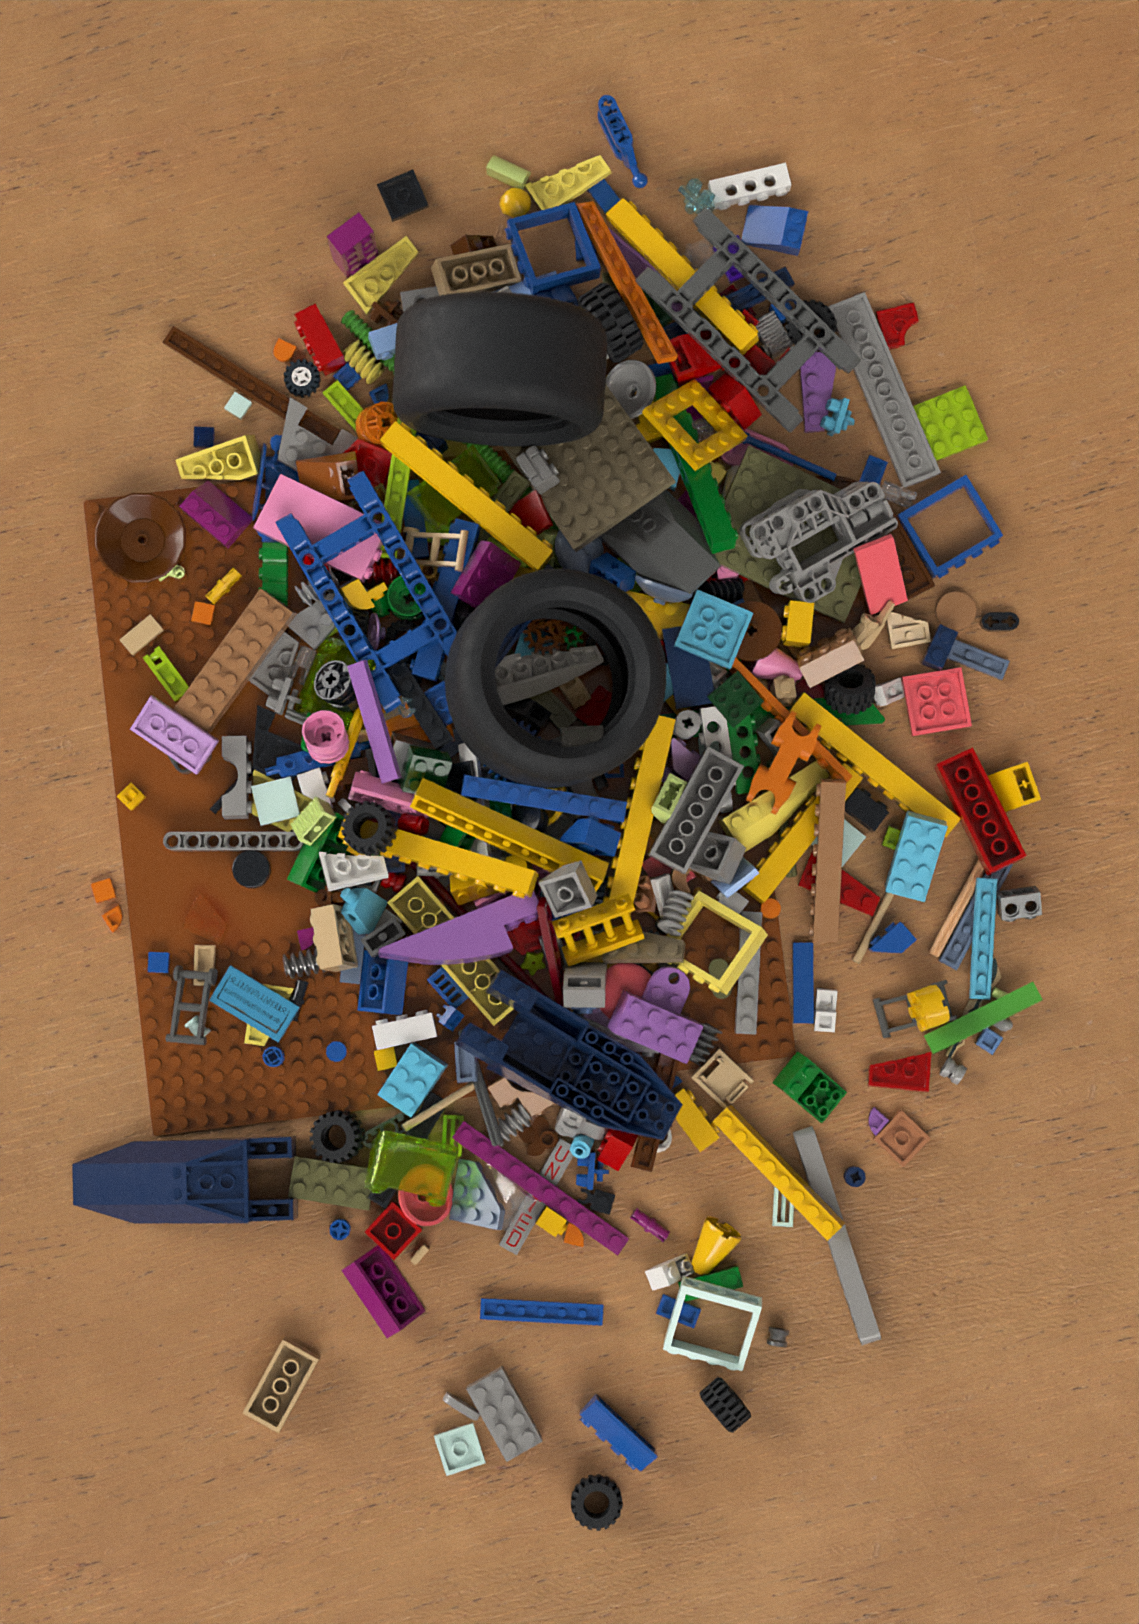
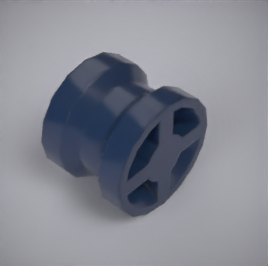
M851 1166L845 1170L844 1180L848 1185L859 1187L864 1184L866 1176L861 1168Z

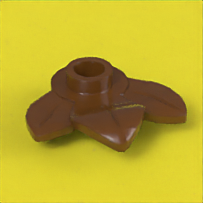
M533 1115L531 1117L532 1126L523 1128L524 1131H519L518 1135L523 1142L529 1145L526 1154L539 1156L546 1149L556 1146L558 1135L554 1130L550 1129L549 1122L545 1118ZM550 1135L552 1141L547 1143L544 1141V1137Z

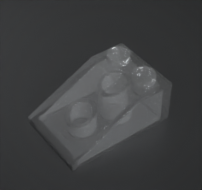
M487 1163L482 1172L486 1179L490 1180L496 1192L495 1196L498 1202L502 1203L505 1208L502 1229L510 1234L515 1230L537 1199Z

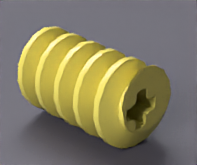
M357 340L351 343L342 354L346 362L350 361L349 365L355 367V372H361V378H366V383L371 384L383 373L384 369H380L383 363L375 364L376 358H369L372 352L364 353L366 346L363 345L359 348L358 345L361 341Z

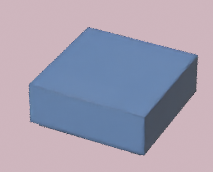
M986 1028L974 1044L993 1055L1003 1037Z

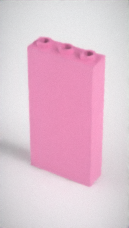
M280 474L253 528L257 532L288 546L275 522L292 513L295 519L299 520L312 544H315L364 514ZM374 519V521H375L376 524H381V523H382V522H380V521ZM375 534L325 563V565L354 579L359 578L360 582L364 583L372 575L374 562L378 561L381 557L382 550L380 548L383 544L378 535Z

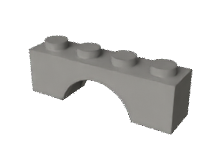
M222 736V757L225 761L232 763L238 771V781L235 787L229 793L222 796V817L224 819H249V813H252V801H249V793H252V781H249V773H252V762L249 761V754H252V742H248L247 736Z

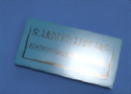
M231 965L209 999L212 1003L277 1042H280L300 1009L296 1004Z

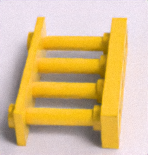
M629 893L552 921L557 938L564 937L567 945L561 948L568 967L645 939L638 919L634 921L631 919L629 912L634 911L635 907ZM622 915L624 924L613 928L610 919ZM603 923L605 931L594 935L591 926ZM583 930L586 938L574 942L572 933Z

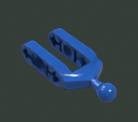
M604 95L598 101V122L615 157L623 161L624 165L631 170L633 185L639 189L644 188L648 183V179L644 173L640 172L637 166L632 134L615 99L610 95ZM604 102H607L608 104L611 103V105H610V106H607V105L604 106Z

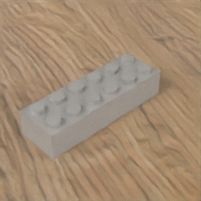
M709 746L706 747L690 775L671 817L661 828L647 855L681 874H686L744 766Z

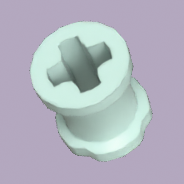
M196 1015L184 1025L194 1036H197L199 1015ZM205 1027L203 1037L211 1031L209 1028Z

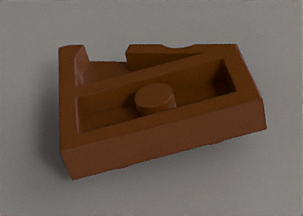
M459 1036L424 1048L448 1064L444 1073L452 1081L457 1080L454 1042H457Z

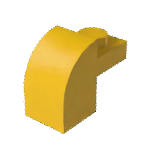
M358 578L339 590L349 606L358 610H366L375 607L371 599L373 598L376 601L385 596L383 592L388 590L383 582L366 591Z

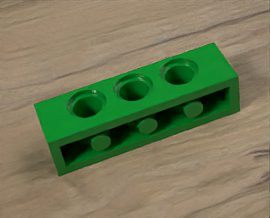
M749 714L734 728L727 721L732 760L744 767L750 766L753 770L752 775L748 778L744 777L741 771L736 780V785H734L736 794L748 793L750 791L752 779L758 766L761 764L760 755L756 754L755 746H758V739L752 730V726H755L753 714ZM740 726L745 727L747 731L746 736L743 738L738 737L736 733L737 728ZM743 746L748 747L750 751L746 758L741 757L739 753L740 748Z

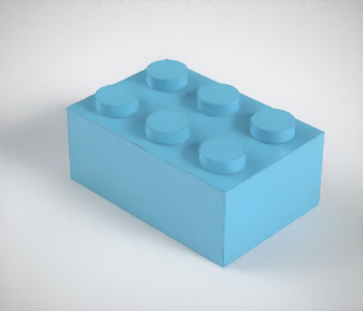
M413 1042L377 1095L409 1117H413L448 1064L416 1042Z

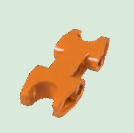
M791 711L787 719L778 728L771 744L780 748L770 768L762 764L759 765L746 798L747 801L752 802L759 791L764 789L770 790L775 797V803L771 811L775 815L788 800L797 783L788 778L798 758L806 762L809 760L822 727L816 723L808 735H797L792 727L797 714L794 711Z

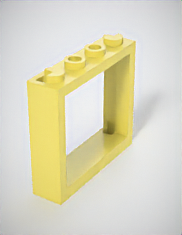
M698 891L694 900L690 902L691 907L686 908L689 914L682 915L686 918V922H679V924L684 926L683 930L677 929L681 936H671L668 934L667 937L680 940L703 906L751 935L720 980L685 959L683 963L674 964L686 975L688 972L693 975L692 978L700 984L705 982L709 984L708 988L717 993L720 991L727 995L768 934L759 925Z

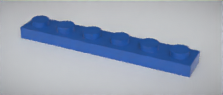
M481 1298L480 1319L602 1326L603 1304Z

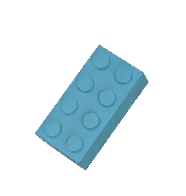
M911 811L906 812L885 882V892L925 902L948 827L946 821Z

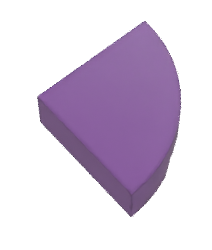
M875 1107L871 1109L868 1118L869 1127L873 1134L877 1135L889 1122Z

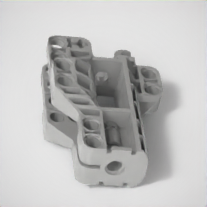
M854 482L835 494L822 490L798 489L775 502L767 510L741 524L739 532L751 556L764 559L776 557L778 564L781 566L782 570H780V573L771 578L769 582L772 592L776 594H789L793 591L799 601L812 603L834 590L836 587L835 578L842 560L854 553L853 548L886 535L897 528L898 522L893 517L892 509L888 501L885 500V495L878 483ZM748 525H752L749 532L750 536L745 534V528ZM831 525L838 541L798 563L792 547ZM825 578L827 583L826 586L822 588L821 582ZM808 588L810 594L805 598L804 591Z

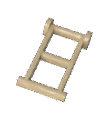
M404 527L403 532L407 533L405 543L411 553L414 538H433L429 561L416 560L419 566L455 567V571H463L469 531L461 530L460 534L419 532V529ZM441 539H459L456 562L437 561Z

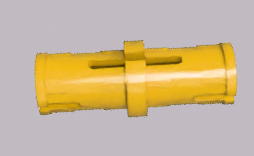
M233 567L221 580L217 581L214 588L205 596L215 605L226 592L229 593L231 591L230 588L242 575Z

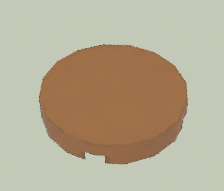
M949 592L941 597L936 605V618L938 622L954 631L966 629L975 619V603L963 592Z

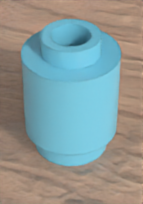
M583 1134L575 1136L570 1146L572 1155L579 1159L588 1157L594 1139Z

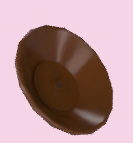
M130 493L115 499L102 512L95 528V548L101 563L114 576L128 582L149 583L166 576L179 563L186 547V528L180 513L168 500L152 493ZM145 537V543H140V538Z

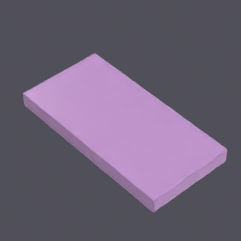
M153 695L149 697L130 728L131 731L196 775L199 774L219 742L211 734Z

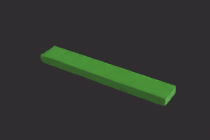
M1031 982L924 1035L934 1055L1043 1001L1034 982Z

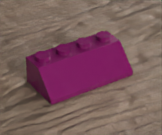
M378 1245L341 1270L386 1338L401 1331L426 1311L389 1255Z

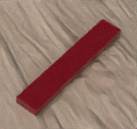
M541 897L536 908L555 1002L564 1007V972L556 932L552 924V912L546 897Z

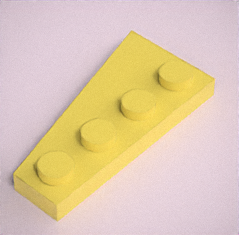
M601 155L578 163L570 169L560 170L555 175L540 178L539 181L532 184L531 182L527 183L525 187L542 211L568 204L612 172Z

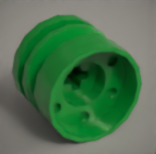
M399 576L392 581L388 588L387 599L390 610L395 617L402 621L404 619L409 622L417 621L424 614L413 596L414 602L410 601L409 604H406L405 598L408 599L412 595L402 576ZM418 584L415 588V592L418 595L426 591L424 584Z

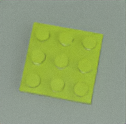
M966 385L913 406L936 461L989 440Z

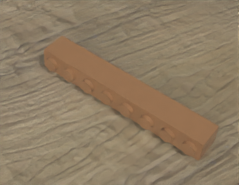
M821 778L820 784H816V796H820L819 804H815V816H819L818 824H814V836H818L817 844H813V856H817L816 864H812V876H816L815 884H811V896H815L814 903L810 904V915L814 916L813 923H809V935H813V941L838 942L846 793L845 779Z

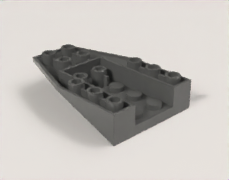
M667 489L599 536L602 543L636 571L638 575L690 594L721 567L715 554L711 553L697 519Z

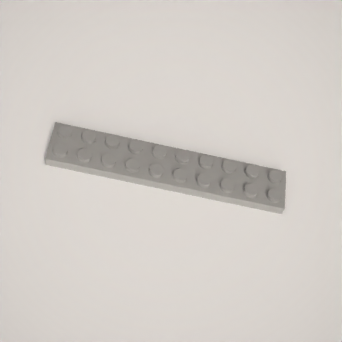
M865 292L828 306L836 318L839 337L861 359V362L853 371L903 489L940 475V469Z

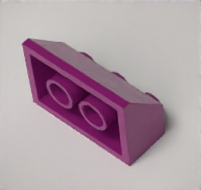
M209 481L193 490L179 506L185 514L227 549L252 522V517Z

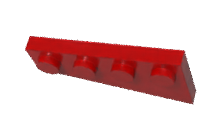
M813 849L798 883V886L811 891V884H815L816 876H812V864H816L817 856H813ZM841 869L840 904L872 917L880 897Z

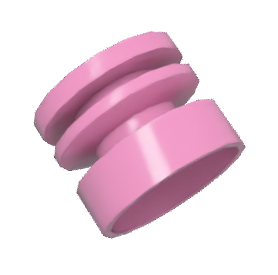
M322 710L313 713L304 722L302 728L303 738L308 752L314 760L330 764L339 761L345 756L349 749V739L343 720L338 714Z

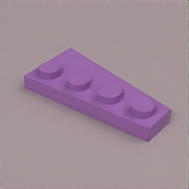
M815 352L800 368L805 433L825 431L824 428L820 427L823 416H828L829 410L826 409L828 399H831L836 366L822 352Z

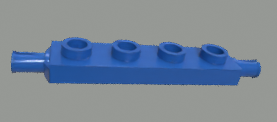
M356 741L350 760L360 758L362 750L371 748L370 742L358 743ZM301 751L277 758L276 766L265 768L267 776L279 773L281 778H286L317 768L321 769L332 766L336 762L330 764L320 763L314 760L309 752Z

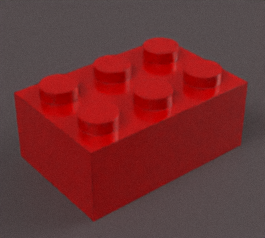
M316 303L295 313V328L300 338L305 337L303 342L309 355L314 354L312 359L319 372L323 371L324 375L327 376L341 369L346 364L343 354Z

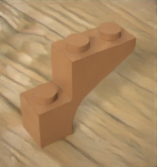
M500 1075L488 1080V1089L500 1107L504 1105L509 1106L516 1101V1098H519L529 1116L532 1117L533 1115L538 1116L551 1105H557Z

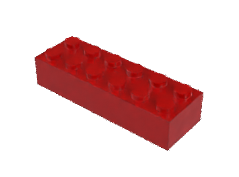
M972 747L936 764L934 769L957 816L961 818L960 822L987 876L1024 859L1027 855L974 748Z

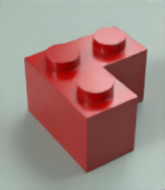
M726 373L707 388L711 393V397L726 413H729L730 417L743 430L762 416L746 387Z
M609 1129L605 1136L607 1141L602 1140L597 1150L600 1152L597 1160L619 1171L632 1150L638 1135Z

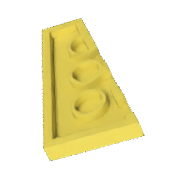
M405 236L343 282L366 315L373 309L371 307L373 302L381 300L419 254L418 250L408 237Z

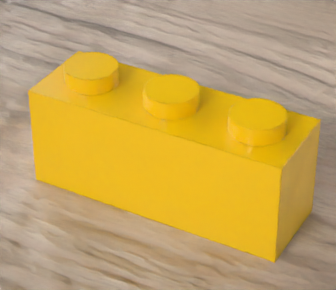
M682 1088L674 1094L683 1104L675 1119L698 1151L701 1152L720 1138L717 1135L720 1131L713 1122L709 1124L705 1117L708 1114L702 1106L697 1107L693 1101L696 1098L689 1089L685 1091Z

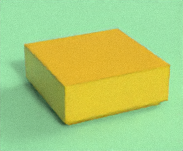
M394 1047L374 1051L378 1071L394 1068L398 1064Z

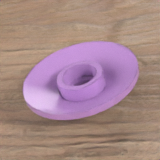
M372 613L368 624V640L373 649L377 650L380 639L385 638V628L381 627L377 613Z

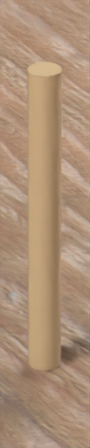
M886 892L852 961L860 964L894 894Z
M473 1082L468 1083L402 1124L405 1131L410 1130L474 1090Z

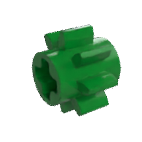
M566 626L565 633L567 636L570 637L571 634H574V638L577 639L570 643L567 637L564 638L568 651L570 647L578 648V643L583 644V640L579 639L583 632L578 633L576 626L570 630Z

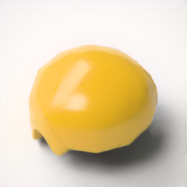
M511 188L501 196L499 205L503 214L516 218L525 215L530 210L531 199L529 194L521 188Z

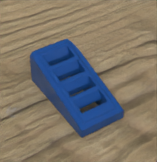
M443 967L427 979L446 1003L455 1009L469 998ZM444 974L445 978L436 984L434 981ZM449 980L451 984L442 991L440 987ZM455 987L456 990L447 997L445 994ZM460 993L462 996L452 1003L450 1000Z

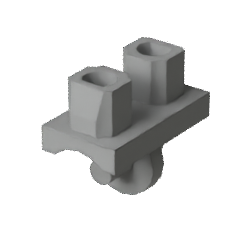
M287 677L286 679H274L272 689L281 691L279 699L269 696L266 706L275 710L276 714L283 715L287 700L289 701L287 708L291 710L295 703L301 704L302 700L297 698L298 690L293 689L291 696L289 695L294 681Z

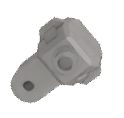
M563 1107L560 1108L556 1118L555 1131L561 1136L573 1138L583 1134L596 1140H602L609 1128L600 1127Z

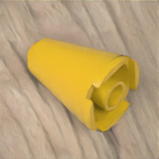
M707 1216L704 1221L691 1262L693 1270L700 1275L709 1274L742 1239L740 1237L741 1234L726 1222L724 1225L718 1223L719 1219L713 1216Z

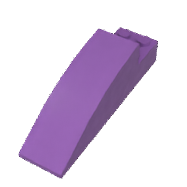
M534 890L531 898L525 896L524 899L512 895L379 948L378 954L380 958L425 965L472 963L511 953L513 949L507 932L518 928L521 922L525 921L528 924L537 920L538 913L536 907L539 902Z

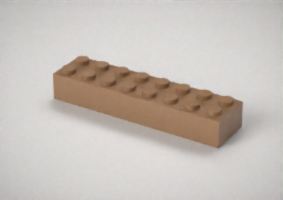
M260 588L174 707V710L210 734L297 613L268 591Z

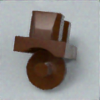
M388 299L385 305H383L380 301H374L371 305L373 310L369 318L379 324L382 318L385 317L388 322L384 327L398 323L399 317L396 314L399 316L403 314V311L399 308L401 302L396 300L392 303Z
M325 886V889L319 890L316 893L315 902L321 907L331 904L344 905L345 900L340 896L343 890L328 891L327 886Z

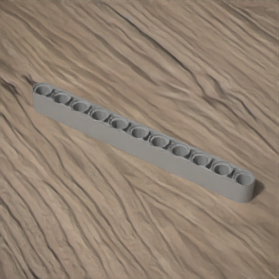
M810 1126L793 1132L809 1186L843 1220L813 1127ZM844 1224L827 1242L861 1345L881 1340V1335Z

